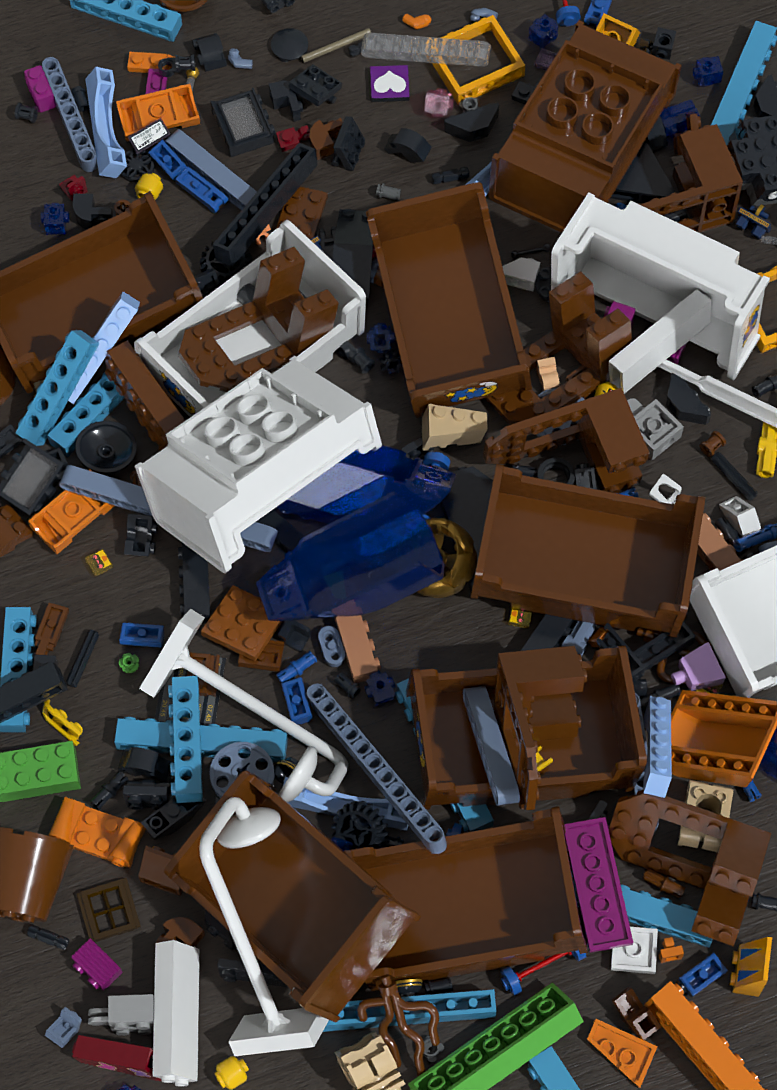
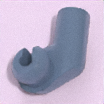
M487 8L473 9L470 20L478 22L480 16L489 17L492 15L497 19L498 12Z
M237 49L229 50L228 60L234 67L252 69L253 60L242 59Z

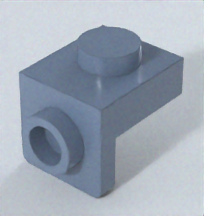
M64 1007L61 1010L60 1017L46 1030L45 1036L63 1048L79 1031L82 1019L76 1012Z

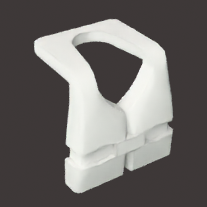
M663 474L650 491L649 496L659 502L674 504L676 496L681 493L682 489L680 485ZM661 484L675 489L667 499L659 492L658 488Z

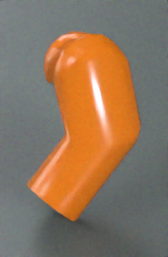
M405 14L402 21L418 30L428 26L431 23V17L424 14L414 18L409 14Z

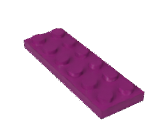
M606 817L565 824L566 833H564L589 953L633 945Z

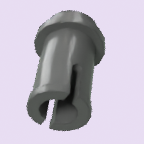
M382 183V185L378 184L376 195L379 198L385 197L399 201L401 189L385 186V183Z

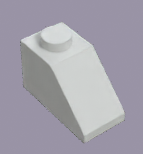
M521 257L502 266L507 285L534 291L536 277L540 272V262L532 258L526 259Z
M735 496L719 504L729 523L742 537L761 529L755 507L741 498Z

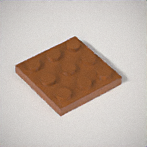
M233 585L201 630V636L256 661L287 616V611Z

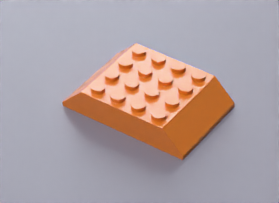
M682 690L671 713L672 774L680 778L746 788L753 780L777 727V701Z

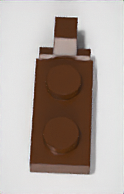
M48 603L35 637V647H38L35 655H48L49 651L54 650L68 616L69 608Z

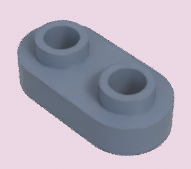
M326 626L318 634L325 662L329 666L339 667L345 661L343 644L338 630L332 626ZM326 637H332V638H333L331 641H326V640H325ZM333 655H337L339 658L337 660H333L331 657Z

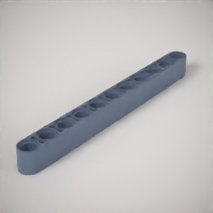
M68 465L59 484L61 488L152 516L141 486L76 466ZM255 522L243 530L240 535L244 546L264 552H271L278 531L273 527Z
M318 683L308 687L307 696L313 710L431 853L440 854L444 852L447 847V841L438 823L326 688Z

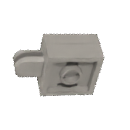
M635 398L627 400L650 452L648 458L651 461L681 438L684 426L657 399L647 407H644Z
M154 995L108 996V1008L88 1010V1015L91 1016L88 1019V1024L92 1026L109 1025L112 1032H116V1035L120 1036L129 1035V1032H138L141 1035L152 1034V1031H154Z

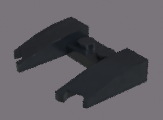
M683 621L677 637L669 636L670 633L659 631L661 633L659 636L632 652L610 624L607 623L604 626V630L607 633L603 641L600 638L597 639V644L601 649L626 646L632 680L635 682L644 676L646 670L675 652L678 654L694 644L696 635Z

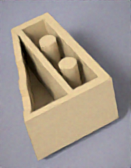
M428 404L422 417L423 450H429L430 447L437 446L445 448L447 445L452 444L460 446L481 443L487 431V413Z

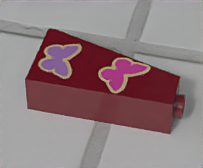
M78 1035L77 1041L73 1045L72 1057L80 1063L161 1082L160 1078L153 1077V1049L149 1047Z

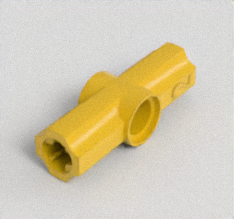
M763 422L757 448L756 475H759L761 478L774 476L777 458V428Z

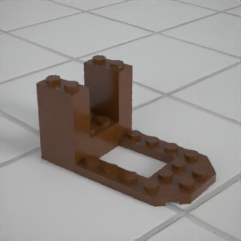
M706 125L701 129L689 130L680 134L678 146L685 162L674 166L672 175L679 193H672L660 199L655 198L639 205L660 215L686 208L690 218H685L677 223L698 233L733 223L743 181L718 125Z
M295 247L260 261L252 302L185 330L178 357L200 386L207 388L208 386L220 388L219 391L228 392L262 368L273 373L289 363L290 358L300 355L333 329L339 303L328 289L308 298H304L301 295L299 287L305 260ZM263 320L281 346L234 365L216 340Z
M581 271L549 291L553 331L525 348L524 353L529 371L537 366V360L550 358L564 348L584 365L586 370L542 399L533 390L526 391V388L485 398L509 425L571 405L596 389L598 385L610 379L609 360L632 342L631 320L619 308L602 319L595 313L593 283Z
M622 388L504 427L500 430V436L497 438L490 437L485 441L483 457L485 462L489 464H514L519 462L521 458L527 456L529 458L535 457L542 451H552L557 449L559 445L565 443L570 445L579 439L590 466L595 468L596 481L600 490L618 493L623 488L628 487V489L639 485L642 479L639 466L647 461L650 452ZM570 420L572 422L578 421L577 425L526 442V436L531 433L536 435L543 432L546 428H557Z
M575 646L498 653L493 711L518 785L520 795L518 804L520 809L534 810L536 800H539L537 786L541 784L540 772L537 771V741L577 737L578 728H581V717L576 714V701L572 700L570 693L583 692L584 682H587V672L585 669H582L581 654H577Z
M644 789L638 791L633 796L619 798L608 831L611 844L620 858L632 864L703 888L704 892L691 931L734 946L749 896L752 897L760 875L771 833L667 796L663 798L644 794ZM661 818L720 839L721 843L712 868L650 846L658 819Z

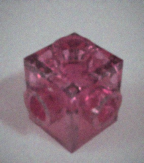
M436 88V90L429 89L424 112L432 113L435 117L447 116L449 110L452 111L454 99H451L452 93H448L446 89Z

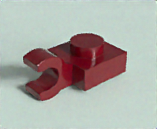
M308 125L299 128L298 131H295L294 127L276 132L281 151L294 149L300 141L309 140L310 130Z

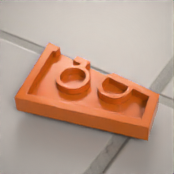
M596 1019L587 1040L640 1088L658 1046Z

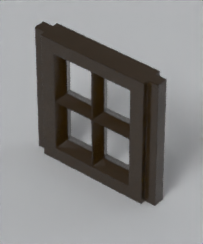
M127 878L77 893L89 939L91 938L94 942L141 928ZM117 889L122 904L110 908L106 893ZM102 894L106 909L94 913L90 898ZM123 908L127 924L116 927L112 912ZM107 913L111 929L100 932L96 917Z

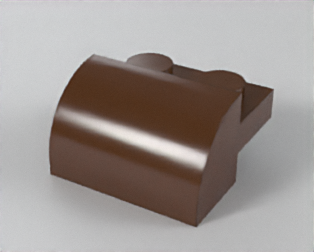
M9 504L0 508V557L15 550L17 544L31 538L33 535V531Z

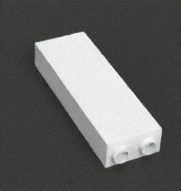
M696 289L609 360L610 383L618 389L622 388L625 394L711 323L710 297Z
M171 940L156 943L153 1077L160 1078L165 1083L175 1082V1086H188V1082H195L198 1077L199 949Z

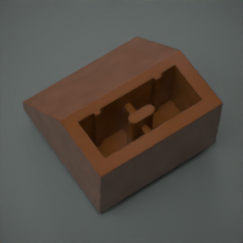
M146 846L139 871L140 882L181 896L183 890L164 873L165 867L176 853L170 855L165 853V850L160 847L153 846L150 848Z

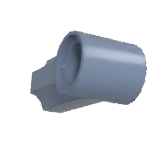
M578 621L571 635H568L564 640L562 647L575 646L577 654H581L582 657L586 650L587 642L596 628V624Z

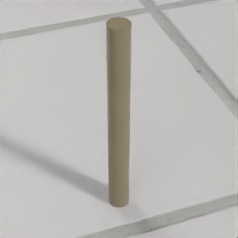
M367 28L302 55L301 60L303 63L368 37L371 35V31Z

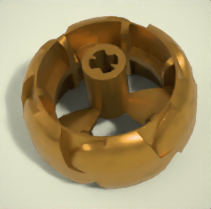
M444 518L426 519L417 523V527L408 531L399 545L397 557L400 562L398 568L402 578L411 589L424 596L443 598L458 593L463 589L465 582L472 579L476 570L477 552L474 548L472 537L463 527ZM444 535L455 540L456 544L454 547L457 554L450 555L441 550ZM425 545H428L432 550L428 557L429 563L419 566L418 559L421 550ZM433 567L443 571L446 575L439 581H428Z

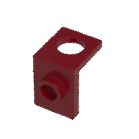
M73 175L59 184V187L71 201H73L74 194H85L88 192L83 176L77 178Z

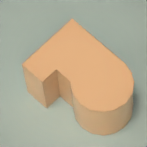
M555 357L537 360L536 370L542 390L560 387Z

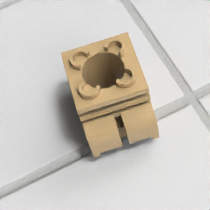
M689 780L684 803L699 808H707L713 813L729 818L734 790L730 787L714 784L711 786L709 783ZM680 826L678 846L684 845L698 848L699 841L703 842L702 849L717 853L721 843L720 839Z
M374 1031L365 1035L358 1043L349 1047H343L334 1052L348 1082L354 1087L353 1090H402L401 1086L405 1085L404 1080L400 1078L401 1074L396 1070L397 1065L388 1046L384 1043L381 1035H377Z

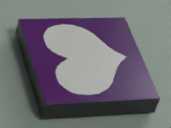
M408 65L370 66L372 102L409 101Z

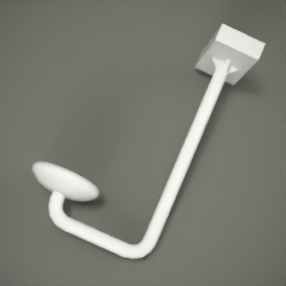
M190 609L178 622L139 689L154 698L166 684L174 669L185 668L308 746L278 794L286 802L294 800L304 788L320 796L334 794L348 771L349 765L345 756L328 743L191 658L188 645L205 617ZM317 752L335 764V768L326 783L312 777L317 765Z
M231 797L223 804L202 834L199 845L202 865L264 1012L244 1015L228 1042L234 1056L314 1047L329 1020L306 1011L304 1008L277 1011L213 854V843L216 838L226 848L247 847L270 836L280 824V814L276 810L266 807L248 809L245 802L237 797Z

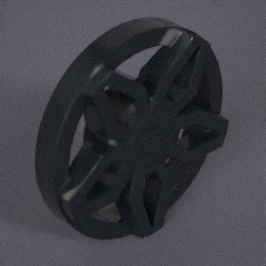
M132 148L125 152L126 162L129 164L126 167L127 173L121 172L123 178L131 182H138L141 176L134 177L137 174L153 173L155 167L154 160L147 151L141 150L138 152L136 148ZM151 162V168L149 170L146 165H148Z

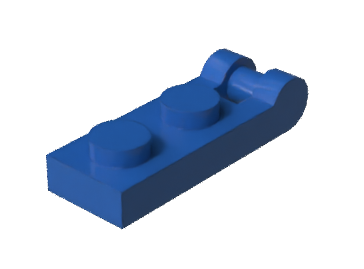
M592 0L586 13L584 24L590 25L591 23L597 27L603 14H608L612 0Z
M187 167L175 179L176 184L207 206L214 214L219 210L220 205H224L228 201V197L190 167Z

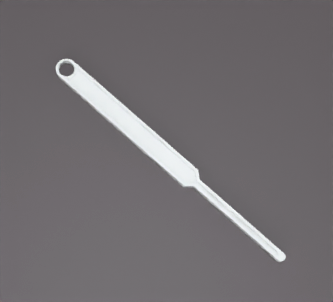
M665 360L658 366L697 385L703 393L777 428V408L710 376H699L668 360Z

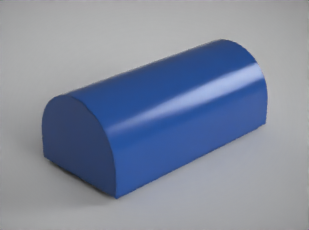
M163 139L148 152L174 181L187 168Z
M122 623L120 644L162 648L164 626Z
M302 677L281 683L291 721L296 724H303L312 720L313 716Z
M713 953L679 978L680 985L683 984L687 989L686 993L693 997L728 970Z

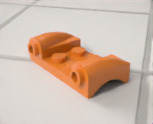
M190 84L116 101L126 142L131 141L129 137L160 119L166 129L177 126L186 128L200 124V117Z
M65 490L41 511L34 514L28 522L30 528L58 554L72 542V538L100 514L105 515L115 505Z
M64 797L49 836L70 842L71 845H74V849L111 861L116 866L131 868L137 846L146 829L141 822L126 817L122 819L87 807L85 803Z

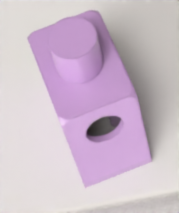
M709 642L682 657L678 663L680 671L671 674L675 685L686 682L690 691L721 685L726 678Z

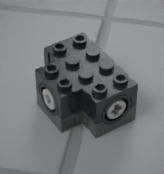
M777 115L742 120L730 135V142L727 145L743 181L741 190H746L751 206L777 203Z

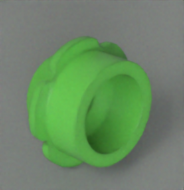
M131 653L124 654L123 658L119 660V666L126 673H133L139 667L138 656L131 655Z

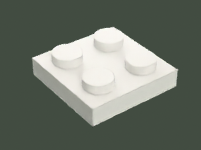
M630 927L633 945L612 949L611 970L655 974L658 929Z

